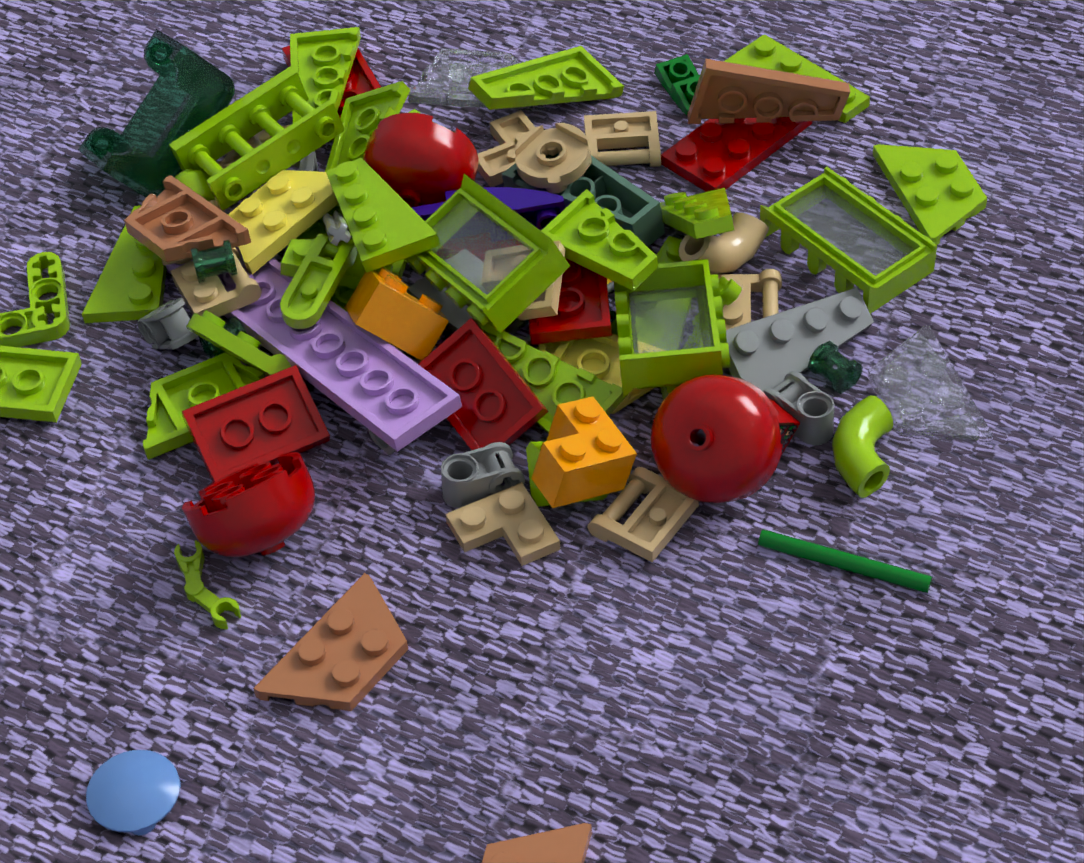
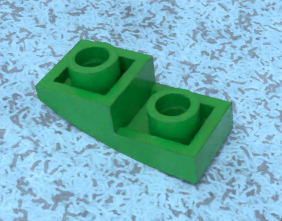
M688 54L656 64L654 71L661 85L686 115L688 114L700 77Z

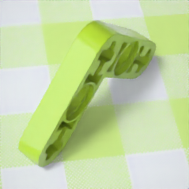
M41 252L31 257L27 262L30 308L0 313V346L22 347L52 341L63 337L69 331L70 320L65 274L61 260L55 253ZM48 268L50 278L42 277L43 269ZM46 293H57L52 299L39 300ZM53 313L55 317L52 324H48L47 314ZM10 327H22L17 333L11 335L3 334Z

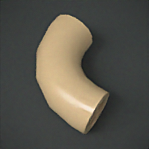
M735 213L732 217L733 231L722 233L720 236L712 235L700 239L686 235L680 243L679 257L682 261L708 259L710 275L734 272L753 258L763 243L769 227L754 216L745 213Z

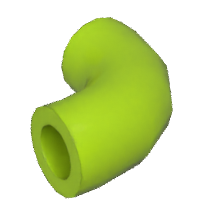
M872 395L858 402L840 419L832 440L836 470L850 489L861 498H866L880 489L890 473V467L875 452L874 445L883 435L892 430L893 419L882 400Z

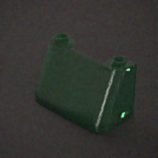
M156 29L144 49L146 64L160 74L121 135L108 127H98L87 135L78 149L102 171L144 197H147L149 194H155L157 197L165 189L163 180L170 175L175 177L182 172L169 144L228 107L235 94L234 83L227 74L183 44Z

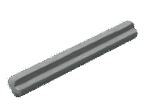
M335 210L332 216L326 213L322 220L330 243L338 246L340 240L348 243L351 235L342 213L338 210Z

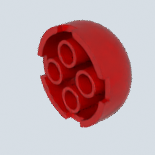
M420 113L395 114L381 120L378 127L371 134L363 156V160L410 207L445 202V191L461 188L464 174L474 181L479 165L477 151L473 143L462 131L456 128L453 132L444 126L432 122L433 116Z
M712 374L687 380L666 396L654 417L651 429V449L656 466L669 485L681 494L697 501L726 503L747 498L767 483L779 463L783 444H781L780 426L777 418L778 412L763 391L743 379Z
M299 452L281 454L277 457L279 464L271 465L270 462L260 465L258 463L249 465L200 490L199 495L202 500L193 505L192 500L185 502L182 505V510L198 541L208 550L227 557H242L258 552L265 556L285 546L284 540L295 534L306 523L315 502L314 484Z

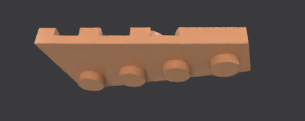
M705 59L687 114L688 124H701V119H719V123H734L735 118H756V122H771V119L776 117H790L792 122L839 120L849 97L850 87L847 82Z

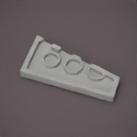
M854 288L726 330V338L730 355L729 370L732 377L748 381L761 391L766 388L773 389L784 382V378L791 371L799 373L806 371L819 360L868 329L874 323V320L858 288Z

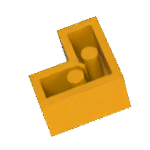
M382 267L379 273L375 270L368 273L365 272L345 306L355 325L422 361L431 353L449 322L441 312L443 305L424 294L421 295L420 299L408 294L407 289L409 286L401 282V277Z
M594 396L557 405L547 440L542 443L531 479L551 507L556 508L624 490L637 453Z

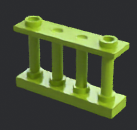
M290 66L170 143L169 146L182 171L190 168L203 169L210 176L206 182L221 210L224 211L268 182L270 178L277 175L280 171L288 169L344 132L345 128L331 100H328L316 109L307 102L309 98L297 71ZM293 110L302 117L287 128H283L277 122ZM265 130L271 138L255 149L246 142L254 135ZM231 150H234L241 156V158L224 169L216 162V160Z

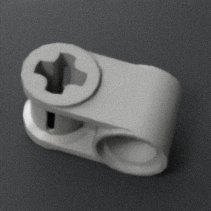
M182 297L168 301L137 321L141 335L148 344L154 343L152 347L155 350L177 349L198 337V335L186 328L190 317L183 307L185 301Z
M791 371L785 376L784 382L773 389L766 388L763 390L769 399L774 400L800 422L794 435L801 441L810 445H822L832 438L834 433V401L830 395L822 392L810 383L801 373Z
M495 442L482 448L448 456L441 465L444 501L452 507L461 508L521 482L524 484L525 478L522 471L515 468L512 462L513 453L510 446L503 442Z

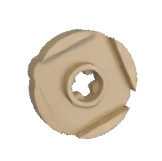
M555 123L556 128L544 130L543 125L534 127L518 140L515 146V164L518 175L522 180L531 186L546 188L549 193H560L567 188L568 184L575 182L586 172L592 163L587 138L579 128L570 124ZM559 153V156L555 158H546L547 154L554 156Z

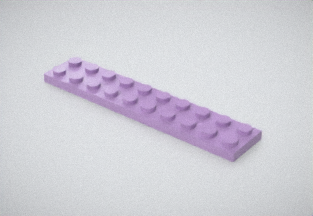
M235 247L239 252L241 265L249 278L256 280L262 294L256 302L224 316L245 333L258 340L273 355L283 354L291 367L297 366L301 376L394 450L398 452L462 407L458 393L390 343L355 325L348 312L331 300L315 325L305 329H296L288 326L282 318L280 302L293 277L281 275V263L274 258L252 275L243 261L239 247ZM169 264L166 265L167 271L171 274V270L183 266L184 264ZM227 269L216 273L227 292L236 288V284Z

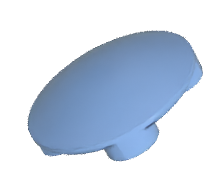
M148 750L123 752L104 762L91 777L86 791L87 807L94 820L109 830L124 833L131 832L134 835H145L155 828L156 823L166 817L172 810L179 796L181 781L174 765L163 755Z

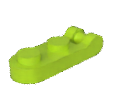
M322 234L316 236L281 298L282 318L288 326L296 329H305L318 322L347 268H350L356 259L357 249L354 244L343 242L342 245L338 244V246L330 243L328 236ZM327 257H331V258H334V259H333V261H332V260H329V259H326V258H327Z
M207 310L204 311L202 316L194 313L186 325V328L248 366L264 372L265 376H270L291 367L283 354L269 356L259 350L258 347L261 343L245 332L240 331L235 336L225 330L223 327L226 322Z

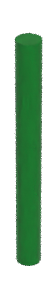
M762 529L758 541V546L925 593H928L933 576L765 529Z

